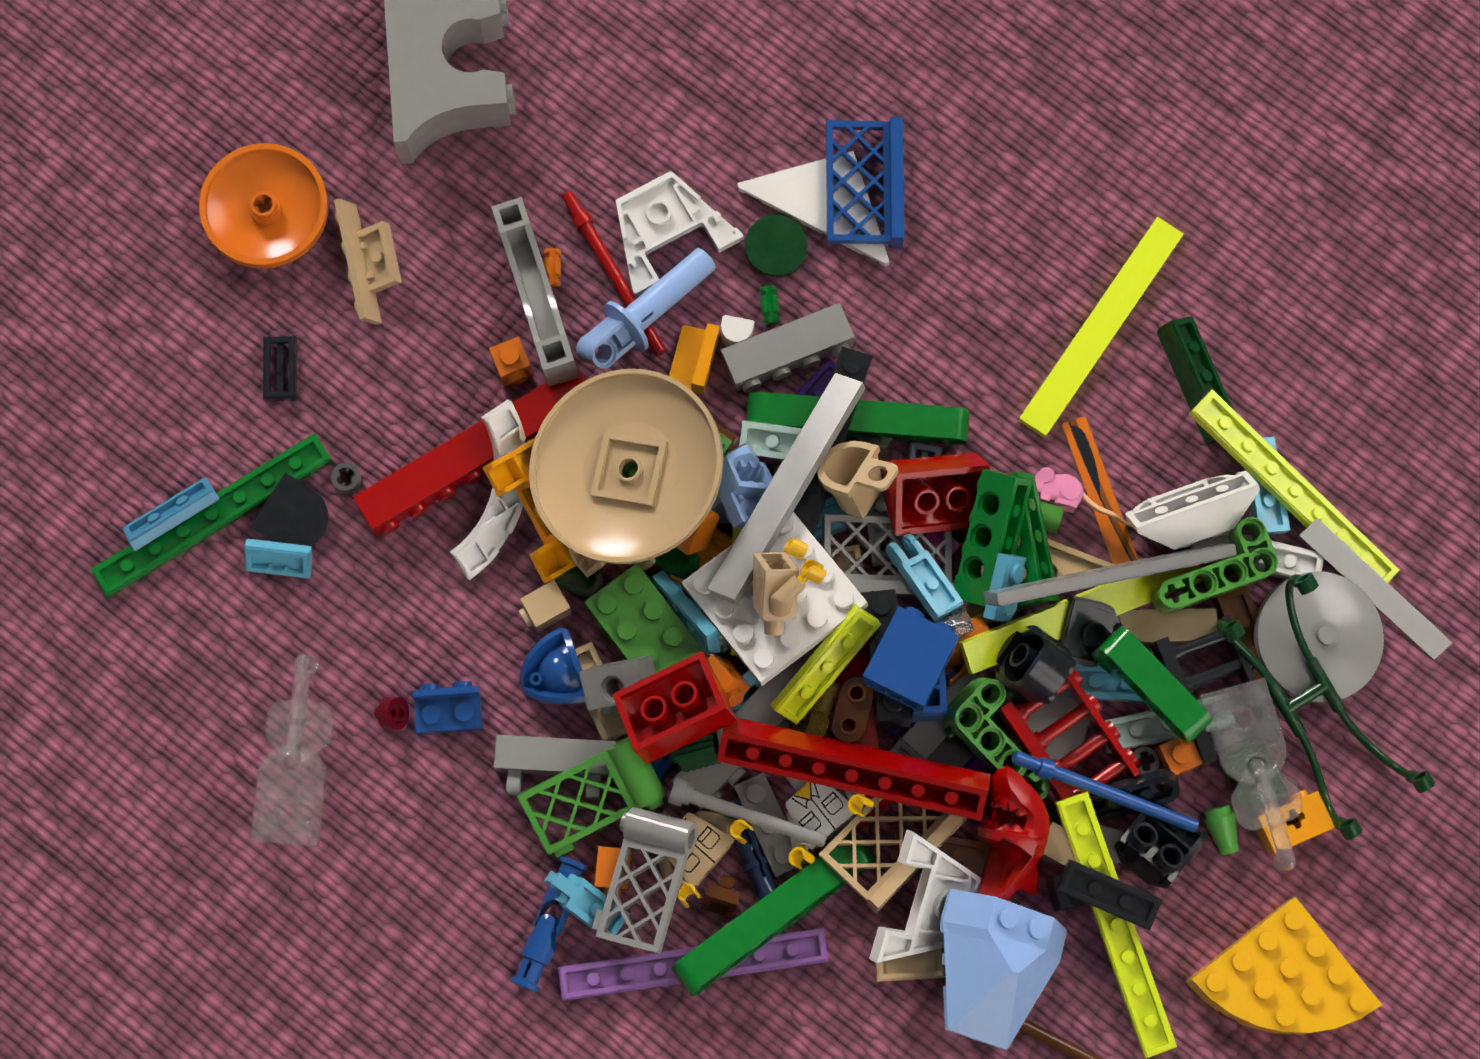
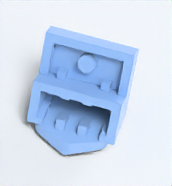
M742 444L724 455L721 484L711 510L720 515L718 523H731L733 528L743 529L772 480L766 463L760 462L757 455L747 444Z

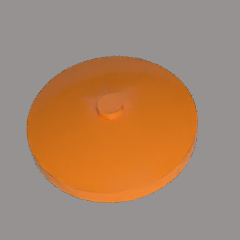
M271 143L244 146L223 157L207 175L199 198L201 223L214 247L231 261L258 269L284 266L306 254L320 238L327 222L329 210L327 191L315 166L299 152L286 146Z

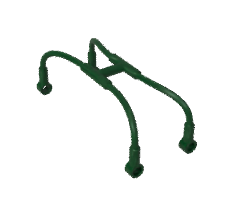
M1312 573L1303 576L1294 574L1287 580L1285 586L1286 607L1296 641L1306 660L1305 665L1313 676L1315 684L1288 700L1279 683L1273 680L1262 663L1239 640L1245 634V631L1238 620L1230 623L1221 621L1217 624V630L1226 638L1227 642H1230L1252 664L1267 684L1266 689L1294 736L1299 738L1306 752L1320 796L1335 828L1340 830L1345 840H1351L1360 835L1363 830L1356 818L1345 819L1338 817L1315 752L1305 734L1307 730L1296 714L1297 710L1323 694L1333 712L1339 715L1357 740L1386 766L1405 777L1407 782L1414 785L1418 793L1431 789L1435 785V781L1429 771L1419 773L1414 770H1407L1378 749L1348 716L1344 709L1345 705L1317 658L1313 657L1309 650L1295 609L1294 587L1298 588L1301 595H1306L1314 591L1319 584Z

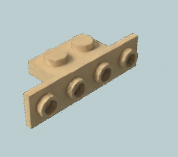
M340 198L334 200L336 208L335 219L341 231L343 241L341 247L347 259L349 269L348 280L354 292L356 314L359 316V320L375 325L381 324L382 320L376 293L402 283L390 225L387 222L381 221L362 229L357 205Z

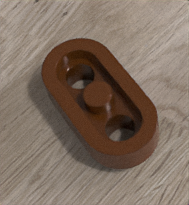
M854 677L848 679L841 687L832 723L833 734L837 740L854 744L860 741L865 734L873 702V689L863 685L862 678ZM853 689H861L863 696L860 699H853L850 695ZM851 720L855 723V729L847 732L842 727L843 723Z

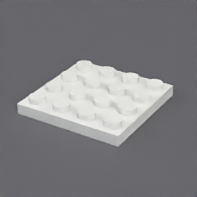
M794 512L791 514L770 552H784L783 549L786 542L791 538H797L809 546L801 560L790 557L799 569V575L803 563L810 559L824 565L823 569L826 570L827 574L820 584L810 580L805 583L806 588L797 596L796 618L794 620H784L783 635L770 636L764 634V621L761 620L753 606V581L738 605L714 596L708 591L709 584L733 544L681 582L684 589L761 686L823 641L845 619L848 610L854 603L862 609L868 607V602Z

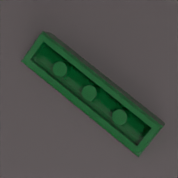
M1193 317L1171 320L1157 330V335L1190 410L1192 411L1212 389L1233 409ZM1196 422L1206 444L1217 442Z

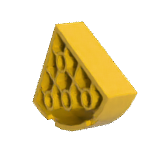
M1296 897L1284 902L1185 981L1205 1003L1218 1012L1249 1028L1274 1034L1303 1035L1336 1029L1360 1020L1382 1006L1380 1001Z

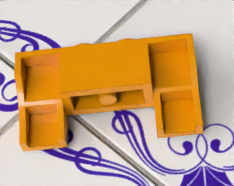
M535 438L484 466L483 470L498 497L512 489H515L544 543L543 546L529 554L545 584L577 565L572 560L568 547L549 531L535 507L529 480L530 457Z

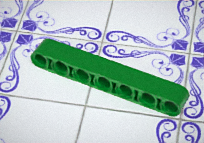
M767 392L749 393L747 421L803 428L821 397ZM859 400L847 437L963 445L968 443L970 411L960 407Z
M852 834L847 836L844 840H852ZM856 834V840H861ZM837 846L829 854L838 864H852V846ZM856 846L857 864H868L876 861V858L866 846ZM818 857L812 864L807 865L678 960L671 970L691 996H695L839 891L847 883ZM845 869L853 877V870ZM857 869V876L867 869Z

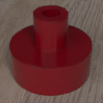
M385 697L375 708L374 716L378 719L382 728L386 730H400L408 722L409 706L401 697Z

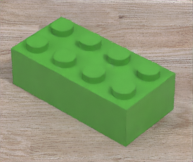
M637 563L584 601L587 612L624 660L652 655L655 672L657 673L703 651Z

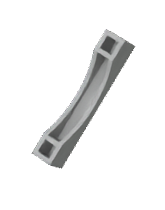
M522 197L491 206L549 387L579 378L580 375Z

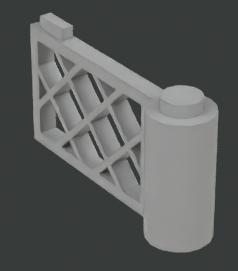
M632 807L629 812H625L622 815L620 821V831L623 832L624 837L604 909H597L592 929L597 930L595 936L597 938L661 955L687 859L697 841L698 825L696 822ZM631 849L642 851L647 860V863L634 871H631L627 863ZM649 853L655 854V855H658V856L652 859L651 856L649 855ZM666 858L677 860L674 873L662 879L655 865ZM651 868L658 883L643 892L635 877ZM628 881H631L638 895L622 904L618 896L619 888ZM669 883H671V884H670V888H669V890H668V888H667L666 885L669 884ZM662 888L666 896L665 905L653 912L646 897ZM642 901L649 916L633 925L626 910ZM621 913L629 928L618 935L607 933L610 919ZM659 916H661L660 923L657 920ZM651 921L657 930L653 945L642 942L636 931ZM632 934L635 940L625 937Z

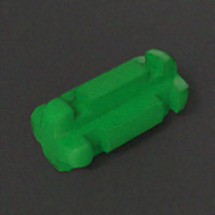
M775 286L760 288L764 325H776L780 322V316H777L779 315L778 295H776L777 288Z

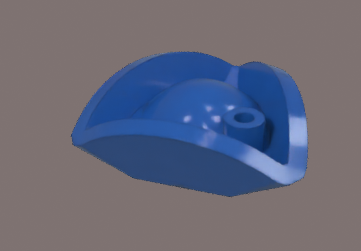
M559 628L547 634L531 649L525 658L520 672V686L523 693L537 701L554 704L586 702L579 672L583 670L567 629Z

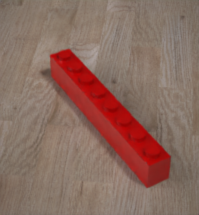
M578 366L579 378L551 387L545 382L512 402L525 432V443L536 437L541 424L555 404L574 387L586 381ZM483 420L353 496L355 503L375 536L381 533L388 535L400 527L399 523L408 517L414 519L421 516L428 510L427 506L436 500L443 502L451 498L456 493L455 489L465 483L472 485L483 478V467L494 461L491 439Z
M737 717L736 722L724 727L722 730L717 762L982 821L991 774Z

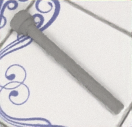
M678 777L675 779L668 803L680 807L682 804L688 806L689 803L819 847H823L825 844L826 834L695 791L694 786L688 785L689 781Z

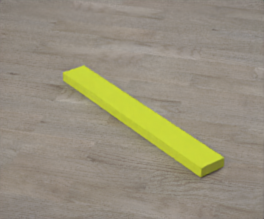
M1159 217L1155 219L1018 420L1020 423L1043 438L1047 436L1184 233Z
M1213 389L1192 409L1189 415L1306 528L1318 518L1387 583L1398 573L1399 569Z
M1199 565L1099 585L1074 596L1106 603L1115 609L1116 616L1152 602V592L1156 587L1171 578L1199 569ZM1195 578L1193 584L1202 582V580ZM1067 599L958 642L968 673L975 674L997 665V656L1005 641L1016 631L1023 633L1029 630L1026 626H1037L1056 640H1059L1069 601Z
M1085 791L1054 802L1074 860L1119 880L1088 792ZM1091 906L1143 1057L1147 1059L1177 1048L1135 925Z

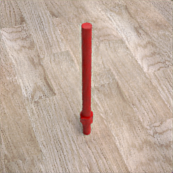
M572 190L564 193L562 199L573 216L571 218L577 231H582L627 307L636 300V297L592 225L594 220L588 210H583ZM651 324L644 330L650 348L655 356L658 357L667 350Z

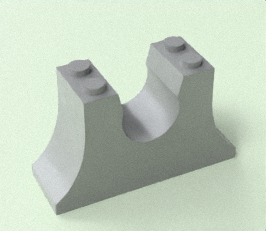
M384 0L393 141L400 164L413 163L418 155L429 145L450 134L469 129L511 126L510 115L516 114L513 84L506 83L505 73L484 69L477 72H463L455 69L448 63L452 54L466 44H486L504 38L503 26H509L506 0Z

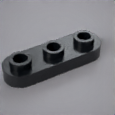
M1159 769L1140 774L1137 777L1133 776L1105 784L1126 793L1134 791L1129 794L1157 805L1174 801L1180 792L1177 775L1166 769ZM1094 794L1089 796L1098 821H1105L1138 812Z

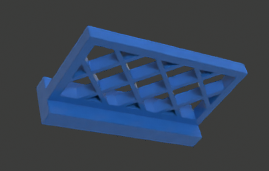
M890 117L889 121L826 120L827 243L889 244V248H902L905 238L903 117ZM833 130H846L853 139L842 148L833 140ZM869 130L882 131V141L875 148L862 138ZM856 142L860 143L869 152L859 163L846 152ZM833 148L838 152V153L835 154L834 156H833ZM881 148H882V156L878 153V151H879ZM841 156L854 167L843 178L833 169V164ZM872 157L883 165V171L875 178L862 167ZM857 171L870 182L859 193L846 182ZM833 178L838 182L834 187ZM882 178H883V186L878 182V181L881 180ZM841 186L854 197L843 208L833 199V194ZM873 186L883 195V201L876 208L863 198ZM857 201L870 212L860 223L847 212ZM833 207L838 211V213L834 217ZM882 208H883V216L879 213V211H880ZM841 216L854 227L847 235L834 234V223ZM874 216L883 225V235H871L863 226ZM859 231L862 235H854V234H856V233Z

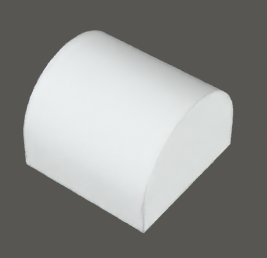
M728 315L722 317L721 339L726 347L753 337V320Z

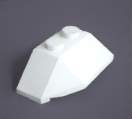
M1247 471L1238 472L1236 475H1221L1206 478L1149 498L1137 505L1133 510L1125 513L1138 534L1173 550L1186 548L1195 542L1209 537H1218L1224 532L1234 529L1260 491L1259 484Z

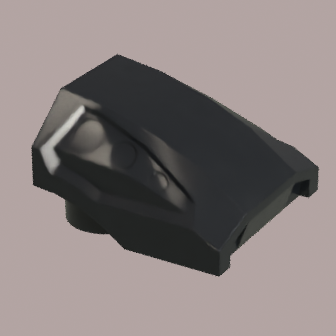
M1168 804L1160 805V806H1163V807H1165V808H1168V809H1170V810L1175 811V810L1172 809ZM1140 812L1121 838L1115 843L1114 847L1121 863L1145 883L1166 889L1195 855L1209 835L1204 831L1201 833L1198 829L1193 833Z

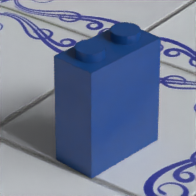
M898 606L863 674L862 684L923 713L958 644L959 635L955 633V629L952 626L941 621L935 624L925 619V615L913 607L904 609Z

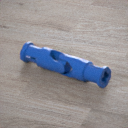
M561 856L559 861L562 864L558 872L566 878L570 874L581 877L583 872H587L589 867L573 859ZM548 887L535 919V929L527 938L521 952L523 959L516 976L510 979V982L537 993L539 990L537 984L545 966H549L554 954L556 937L562 932L570 914L562 906L560 920L550 914H545L552 905L560 904L555 900L558 892L551 887Z

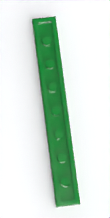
M314 433L218 491L217 495L220 498L218 501L136 551L129 545L90 570L105 595L111 598L265 504L285 472L301 482L333 461Z

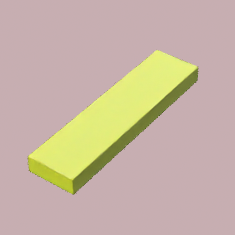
M854 603L848 610L845 619L823 640L770 704L773 710L798 725L880 627L881 623L879 620Z

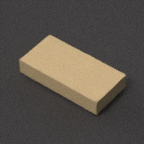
M942 948L879 963L875 962L877 982L944 978Z

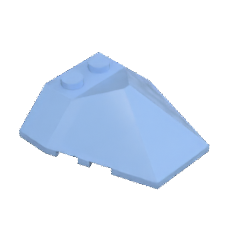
M948 889L940 920V931L944 932L942 965H945L946 986H943L945 1030L1002 1050H1007L1060 963L1067 929L1054 917L1001 898L957 889Z

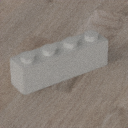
M838 303L721 349V360L735 393L741 390L747 393L756 390L762 385L761 382L773 378L774 381L784 379L791 374V370L801 366L803 369L814 367L821 362V358L831 354L833 357H839L842 346L849 349L853 346L855 336L841 304Z

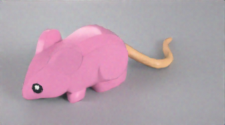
M1049 467L1042 468L1036 474L1035 480L1041 502L1062 507L1064 512L1073 513L1081 501H1083L1090 508L1132 527L1129 522L1122 519L1118 514L1093 502L1085 494L1082 484L1076 477L1068 474L1055 475L1054 470Z

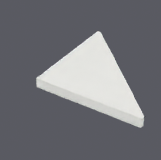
M854 151L847 152L857 162ZM842 156L833 164V169L842 178L854 168ZM826 158L737 183L739 192L746 193L760 200L764 205L782 214L785 213L799 220L801 224L827 235ZM858 171L846 181L858 193L865 188L862 175ZM833 178L834 187L838 182ZM843 186L833 194V199L842 208L854 198ZM866 193L863 196V198L871 205L868 194ZM858 201L847 211L858 223L870 213ZM833 207L834 217L838 213V211ZM841 216L834 223V234L847 235L854 227ZM873 216L863 228L871 235H881L876 218ZM858 231V232H857L856 234H854V235H862V234ZM842 244L861 255L864 254L878 261L882 266L889 265L890 261L884 244Z

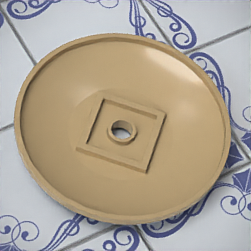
M645 369L609 371L594 376L574 387L547 414L536 435L531 451L529 480L532 498L537 512L549 531L574 552L603 563L631 564L643 562L663 555L680 545L706 518L714 504L721 484L723 448L719 430L711 413L700 398L684 384L670 376ZM629 462H636L638 465L636 474L630 478L623 477V467Z

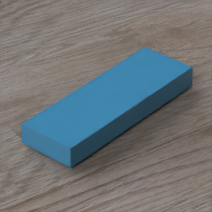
M204 477L127 524L122 529L129 543L136 551L220 498L207 477Z

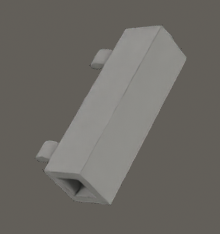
M496 735L494 769L496 772L508 773L506 793L507 795L517 796L521 793L522 773L557 775L608 749L616 741ZM604 760L590 767L587 778L601 782V778H608L610 772ZM586 769L576 773V775L584 777ZM587 784V800H600L601 788Z

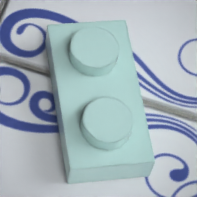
M744 420L742 421L739 446L747 444L757 456L784 459L802 428Z

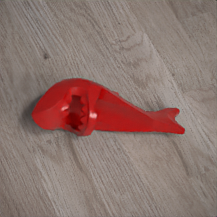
M1007 765L998 769L992 775L989 796L992 799L990 806H992L993 813L990 818L985 819L983 824L978 826V836L982 837L990 845L979 894L1010 901L1017 890L1036 895L1038 890L1037 864L1044 854L1048 843L1050 820L1045 804L1036 790L1018 772Z

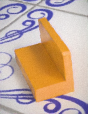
M707 323L706 330L687 325L682 326L669 376L684 384L694 393L702 395L705 393L720 336V326Z

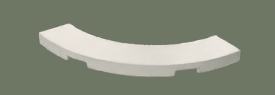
M506 400L481 417L491 439L494 460L525 443V432L512 401ZM492 487L488 504L479 522L472 532L457 547L450 551L466 579L471 580L480 573L500 552L499 549L504 544L508 535L512 534L523 508V504L515 489L498 497Z

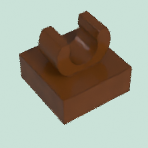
M723 874L719 886L709 883L701 908L733 919L741 894L732 891L735 878Z

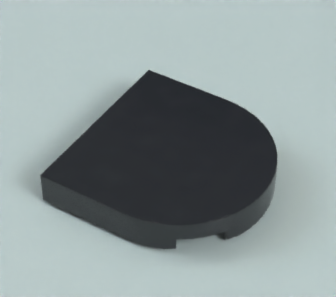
M285 472L250 528L273 542L312 546L323 537L329 523L328 509L319 493Z
M1068 595L1067 601L1069 603L1061 637L1058 641L1068 647L1071 658L1076 661V664L1096 667L1099 665V660L1093 659L1092 652L1115 630L1124 626L1121 624L1119 616H1116L1115 609L1110 605Z

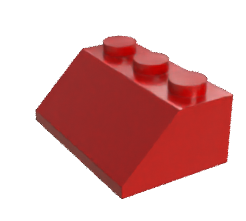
M977 453L886 461L896 464L899 471L890 487L883 491L892 531L895 536L969 528V516L974 508L977 495V482L981 477L983 469L990 470V464ZM884 470L883 479L887 476L888 472Z
M703 651L612 694L634 752L646 764L737 721L727 695Z

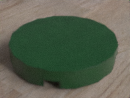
M768 215L757 220L749 228L745 238V256L750 266L759 274L784 278L795 273L805 260L807 237L802 227L792 218L783 215Z

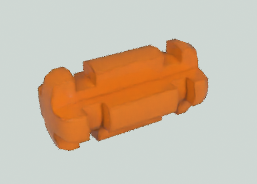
M546 248L544 250V256H546L544 257L545 270L551 287H559L561 284L560 279H558L561 277V258H559L561 251L558 248Z

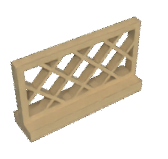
M874 797L872 799L874 801L873 807L865 806L862 809L865 817L856 816L818 856L867 902L866 905L877 914L920 869L919 867L904 865L898 862V860L895 863H880V845H899L900 854L903 843V822H922L921 837L939 849L968 818L943 813L941 816H926V808H921L922 816H903L902 803L899 802L898 816L879 817V803L883 799ZM874 809L875 817H866ZM860 822H875V840H856L857 825ZM879 822H898L899 840H880ZM927 822H934V823L927 829ZM850 833L852 834V840H844ZM875 845L876 863L857 864L856 846ZM837 846H852V864H838L829 854ZM845 869H852L853 877ZM857 869H876L877 882L868 891L857 882ZM881 869H889V870L881 877Z

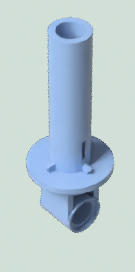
M696 248L625 309L613 301H608L603 306L605 319L578 341L576 346L578 358L583 362L605 369L612 366L616 360L631 348L640 353L644 352L648 348V340L644 330L715 271L716 266L712 258L703 249Z

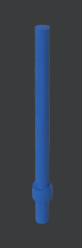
M1015 751L1012 763L1034 771L1035 776L1046 780L1053 778L1193 833L1198 828L1199 821L1056 766V762L1045 757L1038 759L1020 751Z

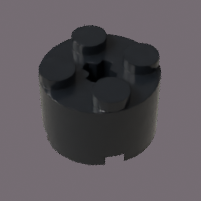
M1029 625L1026 626L1029 630L1023 633L1016 631L1001 647L996 660L1000 664L999 673L996 672V678L1000 683L1029 702L1050 704L1056 698L1057 691L1061 688L1067 676L1071 675L1075 670L1076 661L1071 658L1068 647L1039 627Z

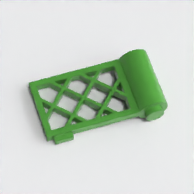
M627 737L589 759L518 794L517 797L547 854L549 855L554 852L558 858L575 849L573 842L622 818V815L625 812H629L632 807L644 808L647 811L658 808L664 803L662 798L667 793L651 762L646 764L634 752L630 739ZM604 760L610 772L606 784L587 778L590 767ZM586 769L584 777L576 775V773ZM612 777H613V779H614V781H615L617 787H614V786H611V785H610V782H611ZM571 778L582 782L577 799L557 793L561 781ZM585 783L604 789L599 806L580 800ZM556 784L554 792L546 790ZM607 791L621 794L627 806L618 811L603 808ZM537 793L552 797L547 814L533 810L528 798ZM555 799L575 804L570 821L550 815ZM578 805L597 811L594 823L587 827L573 823ZM600 813H604V814H607V815H608V816H606V817H604V818L598 820V819H599V816H600ZM537 817L545 819L543 827ZM548 821L567 826L564 838L553 844L550 843L545 833ZM571 828L579 830L569 835Z

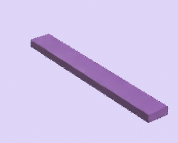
M824 928L779 934L721 978L829 962ZM696 947L661 952V955L650 953L558 967L562 1001L682 984L671 968L678 960Z

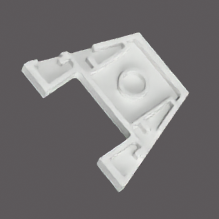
M672 171L615 200L632 291L635 297L643 294L659 280L646 255L685 234L703 227L718 253L744 240L740 230L731 226L721 217L722 215L718 211H714L701 199V196Z

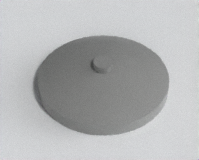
M1319 571L1299 574L1303 576L1312 573L1319 584L1314 591L1306 595H1301L1298 588L1294 587V604L1303 636L1313 657L1317 658L1341 699H1344L1363 688L1378 668L1384 646L1383 626L1379 613L1369 596L1358 585L1343 576ZM1285 580L1267 595L1259 608L1254 625V645L1258 660L1269 672L1273 680L1279 683L1283 692L1294 697L1316 682L1305 665L1306 660L1291 627L1285 600V586L1287 582ZM1323 694L1311 701V703L1328 702Z

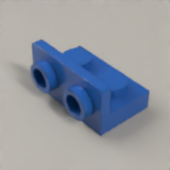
M471 681L454 682L452 688H440L439 684L420 685V690L412 691L417 735L483 730L481 691L479 686H473Z

